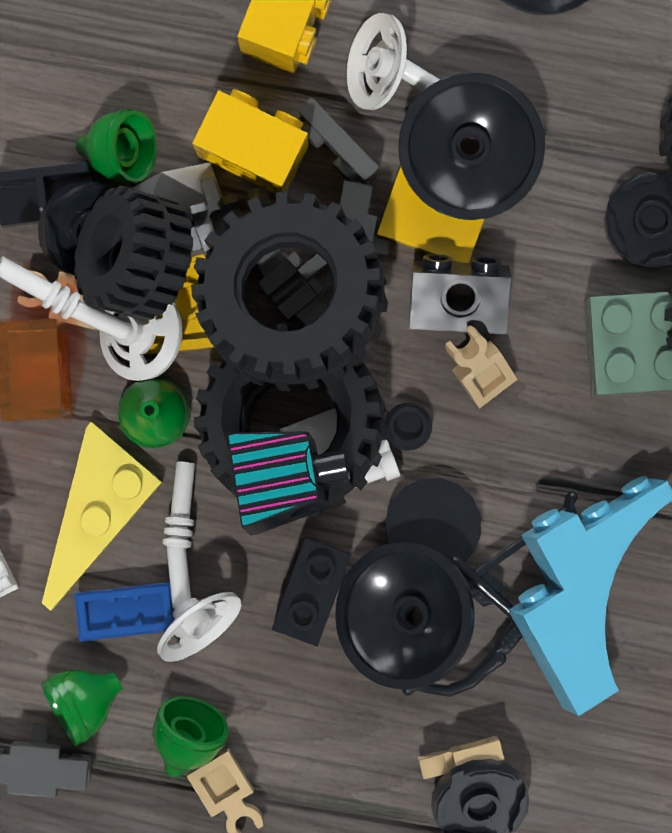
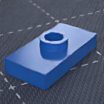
M170 582L74 593L79 642L165 632L175 620L173 617L174 609L172 607Z

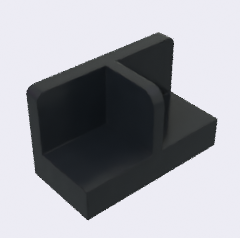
M76 162L0 172L1 226L7 228L39 224L42 210L51 196L68 183L85 179L94 181L93 169L88 162Z

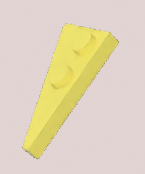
M90 422L85 430L42 599V604L50 611L58 605L163 483L93 422Z

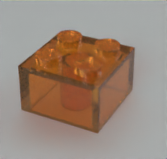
M58 319L0 322V413L2 422L24 424L72 421L67 325Z

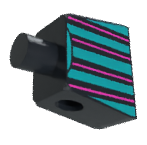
M245 432L227 434L241 527L250 536L261 534L324 510L326 508L323 484L350 480V469L345 450L318 455L316 442L309 432Z

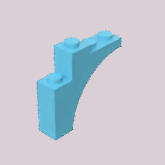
M647 476L636 478L622 487L623 495L610 503L601 501L585 509L581 513L582 520H580L577 514L562 510L558 512L557 509H552L536 517L531 522L534 528L521 535L548 585L545 587L544 584H540L526 590L518 598L520 603L508 611L562 708L577 716L582 715L619 691L609 666L605 638L606 607L610 587L618 565L634 537L648 520L672 501V489L668 481L647 478Z

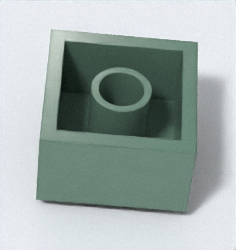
M659 292L589 297L584 301L590 397L672 392V349H668L666 338L672 337V322L664 321L665 309L672 307V294Z

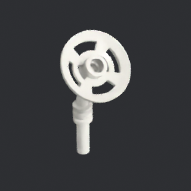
M377 13L367 19L357 32L350 49L347 63V85L352 100L362 109L376 110L384 106L394 95L401 79L421 91H424L430 85L440 80L406 59L407 44L405 32L400 21L393 15ZM381 32L382 41L366 55L372 40ZM363 73H365L368 86L373 90L371 95L366 90Z
M2 256L0 258V278L40 299L42 307L47 309L52 306L51 312L54 314H58L61 311L63 319L66 320L72 317L100 330V345L103 355L109 366L118 375L136 381L153 379L165 372L175 360L182 341V320L175 302L172 305L168 304L166 311L162 314L164 318L161 319L157 315L151 320L138 319L122 314L116 317L113 315L115 312L104 311L86 304L80 300L78 292L75 291L70 294L71 289L64 286L61 289L60 282L54 281L50 283L6 257ZM156 335L165 336L159 354L148 364L143 354L152 347ZM121 344H122V345H128V346H129V352H127V351L121 346ZM111 345L120 357L129 360L130 367L122 364L116 358Z
M176 462L171 514L165 518V523L169 527L164 528V534L168 535V538L163 539L162 542L163 545L167 546L171 598L174 609L173 617L175 618L166 629L157 647L159 656L166 662L182 660L208 646L233 623L241 609V600L233 592L215 594L200 601L196 598H191L186 549L190 548L192 544L187 538L193 535V531L189 530L188 527L194 526V520L190 519L195 464L189 462ZM215 600H224L223 602L212 603ZM173 635L180 637L179 643L167 644Z

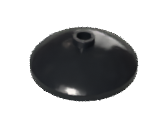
M459 73L433 83L413 101L406 112L400 128L398 139L399 160L409 186L429 207L439 213L457 219H486L511 209L532 189L541 172L544 161V130L535 107L517 87L504 79L490 74ZM467 136H473L478 141V149L471 155L464 154L460 148L461 141Z
M394 542L369 551L349 570L337 596L335 621L343 651L361 674L385 687L416 689L441 680L462 660L473 635L475 610L471 590L465 577L455 563L446 555L424 544ZM415 607H419L422 611V620L418 624L412 619V611Z

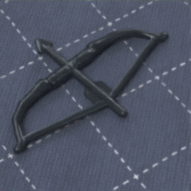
M574 491L569 492L565 496L564 506L558 512L562 510L577 514L574 505L578 495ZM522 536L475 570L457 556L450 558L465 577L472 597L483 607L494 604L512 620V623L496 640L493 649L468 676L448 685L431 684L416 689H402L404 695L409 696L415 691L451 697L474 688L485 677L505 664L506 655L512 651L523 636L508 611L514 606L502 596L503 584L489 570L526 545Z

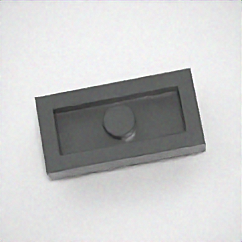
M312 97L298 110V118L303 122L301 130L308 133V141L317 149L324 144L336 158L331 163L347 181L353 182L357 178L361 184L367 185L378 174L379 166Z

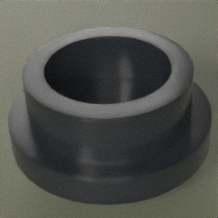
M406 402L396 405L388 412L384 421L388 429V441L400 450L411 451L422 447L428 441L432 432L430 415L422 406L415 403Z

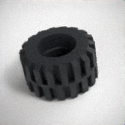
M118 186L117 189L111 188L106 191L104 197L100 196L95 202L93 209L89 211L85 218L75 250L74 276L77 279V290L80 295H83V301L88 305H92V307L138 319L151 320L154 319L155 315L160 316L163 314L168 304L172 305L176 300L178 291L183 287L192 260L191 220L187 218L185 208L179 206L178 202L125 186Z

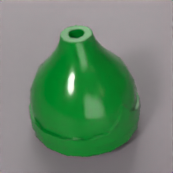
M123 109L100 117L91 126L89 132L77 140L76 149L78 154L87 158L92 167L103 177L127 184L137 183L145 180L153 169L157 154L156 133L150 119L143 112Z
M157 376L148 380H135L129 385L119 400L117 416L122 431L130 441L143 448L159 449L172 445L183 436L190 421L191 408L186 393L176 382L163 376Z
M67 670L47 677L46 680L41 682V687L48 704L67 737L75 746L85 743L89 740V737L96 734L107 720L114 699L123 689L113 672L96 674L81 670Z
M187 696L167 699L158 709L152 727V736L156 750L164 761L165 772L170 776L180 777L188 770L197 769L208 764L216 757L226 743L229 727L226 718L221 712L206 701Z

